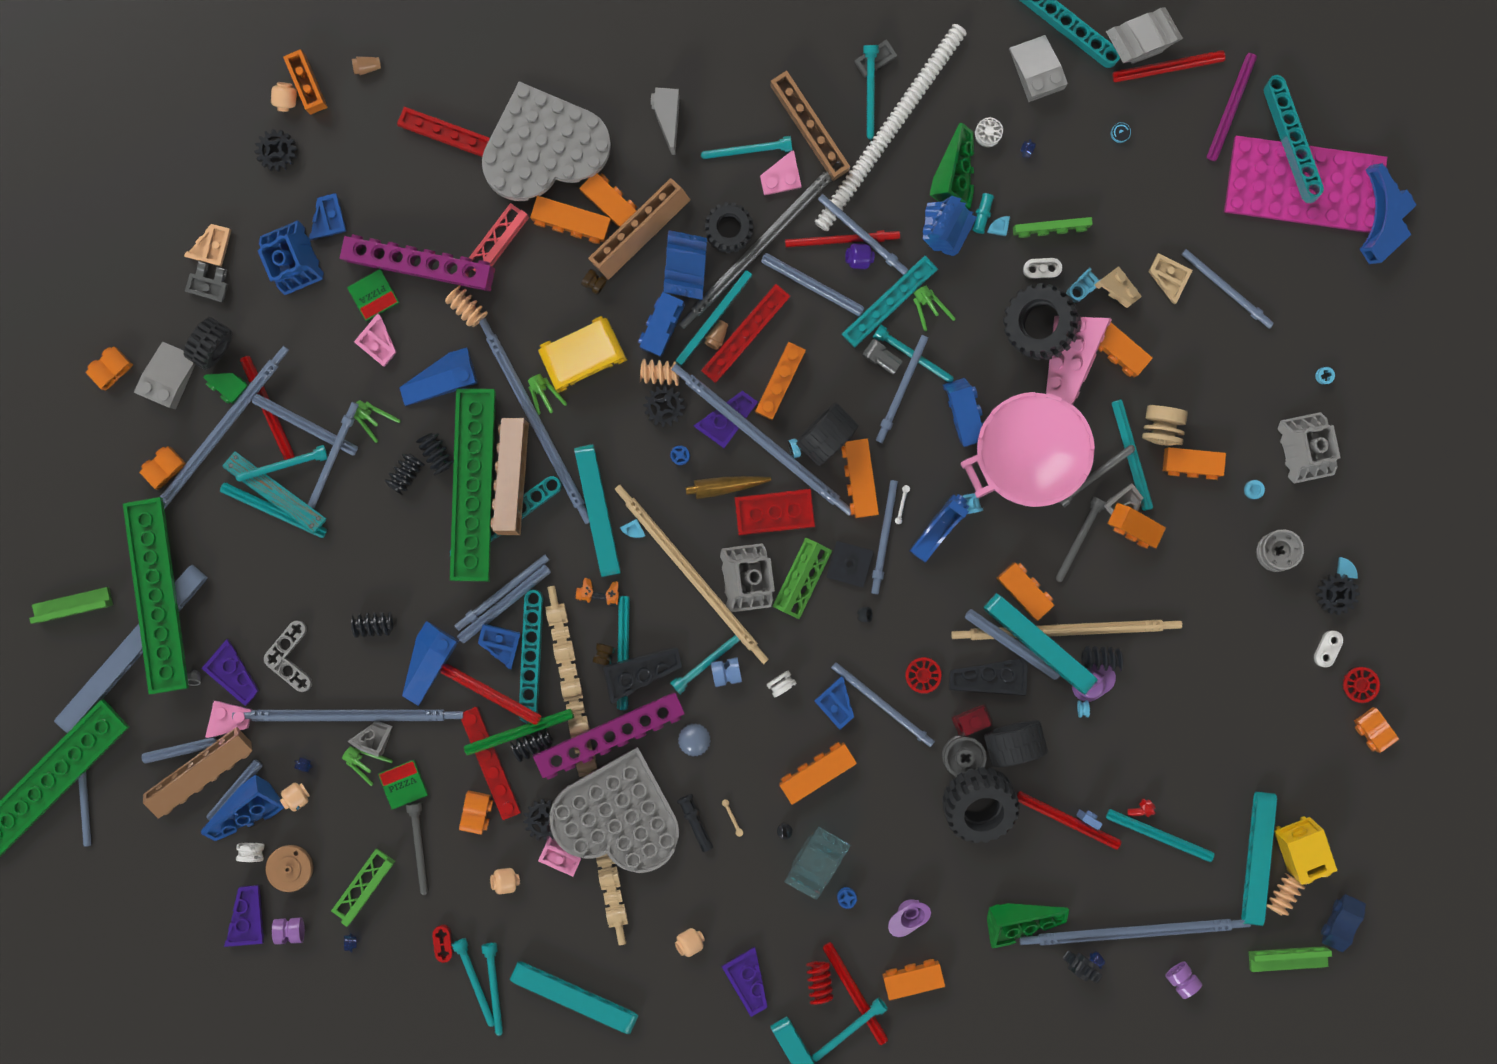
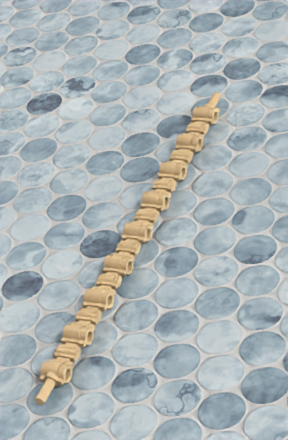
M550 586L547 588L551 606L545 607L549 626L554 625L555 628L551 629L553 641L557 640V643L553 644L556 663L562 664V666L558 667L560 678L565 679V681L560 682L564 702L569 701V704H566V709H571L574 714V718L568 720L570 735L573 738L590 730L587 716H582L581 714L585 713L583 701L579 702V699L583 698L580 679L574 678L578 674L576 664L571 663V661L576 659L572 640L567 641V638L570 637L568 626L564 627V623H568L565 603L558 604L555 586ZM589 740L586 746L589 750H593L591 740ZM574 747L575 754L579 753V749ZM593 755L594 759L591 761L576 763L579 777H585L597 770L595 755ZM605 854L597 857L596 860L598 867L602 866V869L598 870L601 890H607L606 893H603L605 905H610V907L605 908L609 928L615 927L618 945H625L623 925L628 924L625 905L619 904V902L623 901L621 890L616 889V887H621L617 866L612 867V864L615 863Z

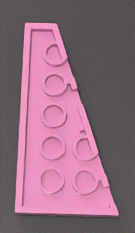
M1054 316L1053 332L1058 326L1059 316ZM1080 317L1081 321L1078 322L1080 332H1076V341L1071 342V348L1068 351H1062V355L1059 357L1052 356V359L1049 361L1046 394L1049 393L1061 397L1073 406L1075 399L1079 396L1082 383L1085 382L1097 355L1096 352L1100 342L1105 337L1104 333L1112 321L1110 318Z

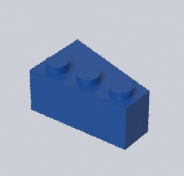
M662 292L654 305L655 311L653 315H650L647 320V330L645 333L642 332L639 338L640 349L662 358L685 307L684 301Z
M965 378L942 384L948 394V404L952 409L953 421L960 443L963 447L978 443L983 423H981L980 416H982L981 407L976 404L975 398H978L975 386L972 387Z

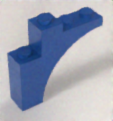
M1383 163L1370 165L1366 169L1374 190L1375 217L1370 234L1360 248V251L1369 264L1382 263L1411 236L1406 223L1402 219L1416 206L1408 190H1399L1398 185L1394 182Z
M959 494L957 496L952 495L909 551L923 562H927L950 531L968 514L969 511L967 509L969 506L966 504L967 500Z

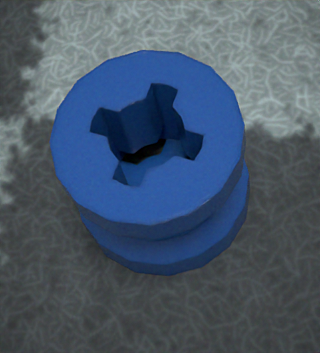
M676 446L672 449L670 457L675 464L684 465L689 461L690 453L686 447Z
M849 887L839 890L837 899L840 906L846 909L852 908L857 902L855 891Z

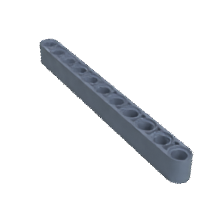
M194 565L189 566L175 582L178 612L208 578ZM139 624L56 717L54 722L66 733L108 694L143 654Z

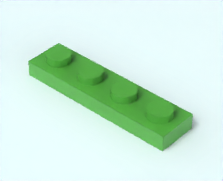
M1092 217L1017 224L1013 227V235L1025 238L1030 237V234L1038 233V236H1045L1053 231H1057V234L1068 233V230L1076 229V232H1084L1092 226Z

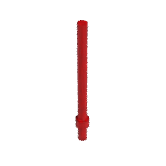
M884 230L876 231V233H868L877 242L900 239V231L884 232ZM857 234L786 239L785 245L786 247L862 242L864 240Z

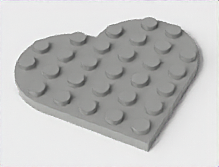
M518 82L484 150L482 157L483 173L489 186L500 196L514 201H526L529 198L544 194L551 188L555 180L573 183L596 175L605 166L609 158L611 149L609 133L603 121L594 113L522 82Z
M638 747L564 788L555 798L550 810L549 824L551 833L557 844L564 851L585 859L597 858L607 854L616 865L631 872H650L664 865L673 855L679 838L676 817Z

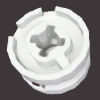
M991 117L981 120L975 130L977 142L984 147L996 145L1003 134L1001 123Z
M789 670L766 684L769 689H772L774 698L797 684L790 677L791 673Z
M237 844L238 856L236 861L260 862L264 860L262 854L264 844Z

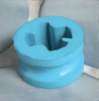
M1323 367L1317 370L1315 377L1320 384H1330L1335 378V372L1329 367ZM1324 370L1325 373H1329L1327 381L1321 378V375L1324 374Z
M1078 700L1077 711L1079 718L1083 715L1089 717L1090 706L1088 700H1085V702Z

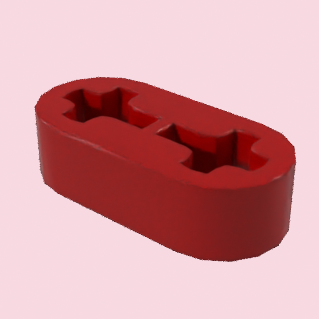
M439 925L434 929L432 935L434 953L439 962L445 963L453 956L452 936L448 926ZM440 929L447 934L443 938L444 942L441 941V936H437ZM442 945H444L445 951L449 952L446 958L439 954L442 951Z

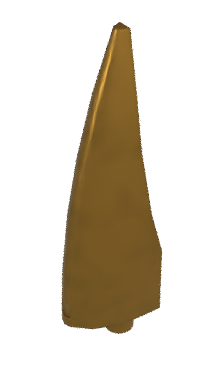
M740 476L694 480V486L685 487L686 495L696 493V499L724 495L769 482L771 477Z

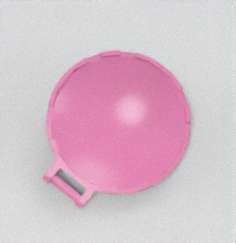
M1023 393L1003 401L992 410L980 430L977 455L960 464L966 470L975 488L977 498L996 491L1002 497L1016 504L1030 507L1048 506L1070 497L1085 482L1093 464L1094 438L1090 426L1082 413L1075 406L1064 401L1063 398L1049 393ZM978 463L988 484L984 488L972 466Z

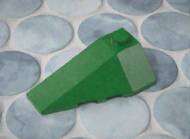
M959 123L933 177L930 196L938 202L944 201L950 196L961 198L960 202L966 203L965 207L970 209L974 194V185H971V174H974V167H971L974 142L973 131L963 123Z
M1010 903L996 904L989 907L987 924L992 949L1016 943L1015 939L1025 935L1026 937L1033 936L1032 933L1042 929L1046 931L1066 923L1069 909Z

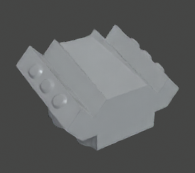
M1165 7L1141 15L1106 31L1122 62H1131V64L1160 54L1169 46L1183 39Z
M1321 412L1280 421L1278 431L1282 434L1280 443L1284 448L1285 465L1290 469L1288 478L1294 484L1335 475L1338 467L1336 460L1341 458L1334 425H1328L1327 418Z
M763 543L722 548L720 558L723 562L722 571L725 582V594L728 598L727 608L731 612L771 607L773 601L772 592L775 589L771 558H767V550Z

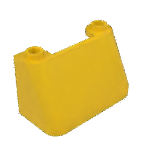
M602 316L593 319L592 324L555 342L547 341L541 344V349L538 350L553 386L558 393L566 390L569 383L572 386L590 375L607 367H612V363L621 364L627 361L608 318L603 319Z

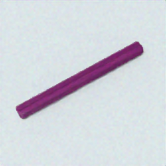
M1248 53L1244 59L1207 154V159L1211 161L1218 159L1254 67L1257 55L1253 53Z

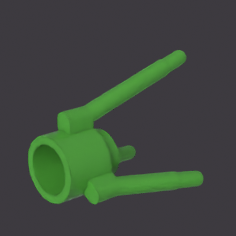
M927 285L914 292L916 298L913 300L917 306L924 331H927V326L920 303L922 305L928 304L935 316H938L939 313L931 302L934 300L955 321V317L936 297L932 289L929 290Z
M538 374L528 380L530 385L528 389L531 392L538 415L541 414L536 397L538 393H540L549 412L553 413L551 405L543 392L547 389L546 386L564 406L567 405V402L549 383L547 377L543 378L541 374Z
M361 400L356 402L359 406L354 418L359 421L375 443L378 442V439L363 421L367 419L374 426H378V423L369 416L371 414L369 409L397 423L401 422L400 419L371 405L368 401L366 403Z
M350 746L342 759L370 786L373 785V782L356 766L358 765L368 773L371 772L369 768L360 762L363 757L360 754L393 763V760L387 757H377Z

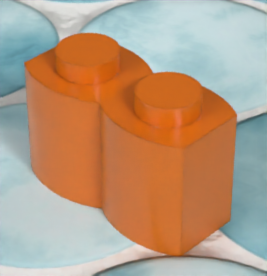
M116 347L105 349L102 352L103 356L98 361H92L85 372L104 391L109 389L133 366L128 358Z
M169 446L160 448L155 453L157 456L152 461H146L141 466L142 470L139 472L156 490L164 487L186 465V462Z
M1372 707L1354 720L1356 724L1355 729L1361 736L1365 735L1368 740L1366 744L1373 752L1381 753L1399 740L1394 730L1377 708Z
M467 791L459 830L481 835L484 830L487 831L489 819H486L487 812H491L493 800H490L491 795Z

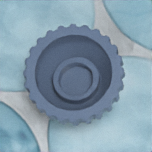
M691 723L683 727L678 737L679 747L685 754L692 757L705 753L711 742L707 729L697 723Z

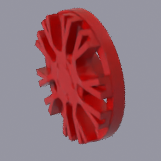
M921 657L913 660L908 665L905 677L907 684L912 690L918 693H929L939 686L942 674L939 665L934 660ZM922 661L923 666L919 668L916 662ZM926 661H929L928 668H924ZM934 664L937 670L930 672L929 669ZM912 665L918 669L916 672L911 669ZM909 672H914L915 677L909 678ZM931 674H938V677H931ZM914 679H917L918 681L913 685L910 683ZM930 679L937 681L934 686L929 683ZM918 683H922V690L916 689ZM924 683L928 684V690H926Z
M1356 667L1344 676L1343 690L1349 699L1358 703H1366L1377 696L1380 689V681L1373 670L1366 667ZM1364 670L1369 672L1365 678L1363 676ZM1351 674H1354V680L1349 678ZM1347 682H1353V685H1347ZM1371 683H1376L1375 690L1370 689ZM1353 687V692L1349 693L1348 688ZM1361 693L1365 694L1366 699L1361 700Z

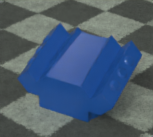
M950 196L941 202L927 203L923 240L934 251H942L944 254L954 256L959 253L977 217L973 216V212L965 207L966 203L960 202L961 198Z
M299 221L264 234L259 239L260 249L257 251L269 280L275 281L277 288L284 295L318 282L324 276V272L318 267L319 260L311 247L310 238L304 233L305 227Z
M668 231L664 279L665 293L703 299L707 238Z

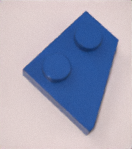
M334 193L317 198L312 231L309 234L311 241L347 231L338 194Z
M482 624L478 644L488 650L496 659H499L508 669H511L520 632Z
M841 676L814 700L839 730L854 718L845 681Z

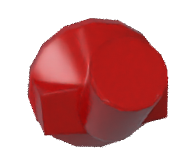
M1142 799L1139 803L1140 808L1128 809L1129 817L1142 816L1144 814L1149 817L1155 814L1154 809L1156 807L1149 799L1147 801Z

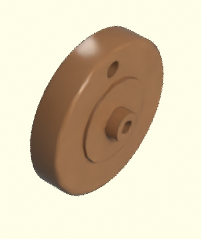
M285 845L276 849L269 856L266 863V875L273 887L283 892H294L303 888L310 881L313 874V861L306 850L296 845Z

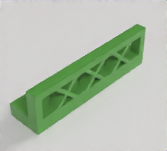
M805 538L772 607L800 619L832 550ZM822 549L825 552L822 558L818 560L817 556ZM814 568L813 576L809 577L810 570ZM806 585L807 589L805 593L801 595V589L803 586ZM798 602L796 612H791L794 604Z
M105 587L32 604L35 617L29 618L30 623H41L113 606L110 589Z
M378 848L375 849L331 910L343 919L341 923L346 927L351 924L395 863V860ZM376 855H379L385 862L381 867L374 868L373 859ZM372 871V880L369 883H363V873ZM361 887L359 898L352 899V888ZM349 902L350 910L345 915L338 908L342 903Z
M1325 946L1249 951L1250 971L1261 972L1328 967V957H1332V951Z

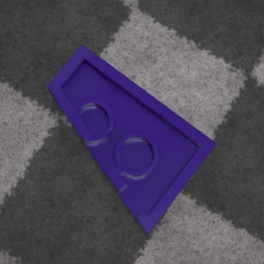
M741 391L726 403L744 418H747L758 402L744 391ZM717 409L693 425L722 448L727 446L739 429Z
M229 639L225 640L201 668L245 706L259 692Z
M260 885L240 886L238 888L224 947L264 943Z
M754 946L722 965L725 974L751 1017L767 1008Z

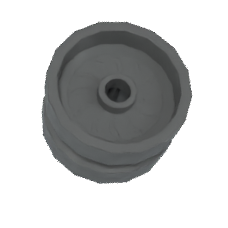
M954 736L947 741L942 751L943 764L955 777L961 772L963 774L968 772L967 770L971 768L973 770H977L978 767L985 768L987 761L986 751L982 744L971 736ZM963 753L967 755L965 760H962L961 757Z

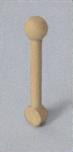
M725 799L722 801V805L726 807L735 826L736 835L740 837L743 835V830L739 828L729 807V801Z

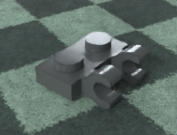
M198 262L196 274H189L185 292L224 303L229 284L223 282L228 270L217 267L214 280L205 277L209 270V264Z

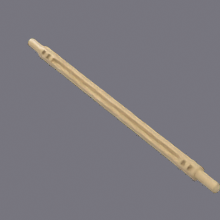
M618 485L615 491L626 502L627 508L747 649L751 650L762 664L767 662L769 659L757 646L758 643L636 499L631 498L621 485Z
M1163 620L1039 625L1037 627L1047 636L1163 631V629L1182 628V621L1163 622ZM999 627L1001 630H1003L1013 638H1016L1006 628ZM973 628L970 631H951L952 639H994L980 628Z

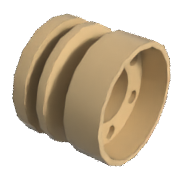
M1148 405L1145 418L1153 421V425H1145L1144 429L1152 431V433H1143L1142 438L1159 445H1182L1183 439L1175 437V435H1184L1185 432L1176 428L1177 425H1186L1188 412L1172 407Z

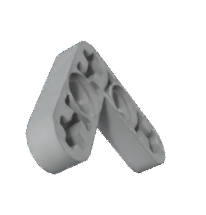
M293 621L266 652L264 663L294 689L304 692L312 687V679L290 661L287 656L305 636L307 625L303 621ZM294 625H301L300 630L302 632H298L293 636L294 638H296V640H294L291 636L287 635V633L293 634V632L295 631ZM283 639H288L291 643L287 650L283 649L280 645ZM275 648L284 653V655L278 654L276 657L277 663H270L271 658L269 656H273L278 652ZM287 665L293 668L291 676H286L283 673V669ZM297 673H299L300 675H298L297 677L300 680L306 679L307 681L305 682V684L307 685V687H300V682L297 679H295L294 681H292L291 679H293L297 675Z

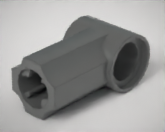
M872 339L862 356L894 375L903 361L886 350L887 348L883 344Z

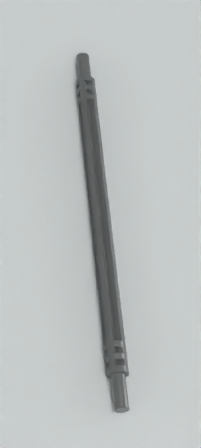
M837 161L832 168L836 172L842 165ZM823 172L703 296V299H700L691 308L692 311L679 323L683 329L697 316L699 317L832 180L828 172Z

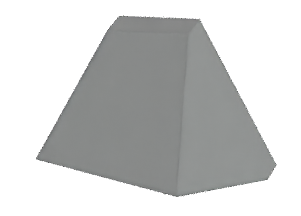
M1131 483L1111 497L1104 507L1111 515L1117 503L1138 511L1143 497Z
M374 721L373 724L347 742L360 751L379 757L385 751L393 726Z

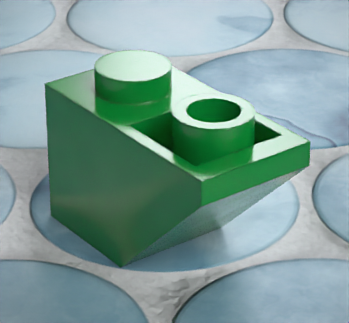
M234 373L207 374L203 377L207 381L206 385L213 391H219L222 394L220 398L228 404L230 402L234 404L249 386L241 377Z

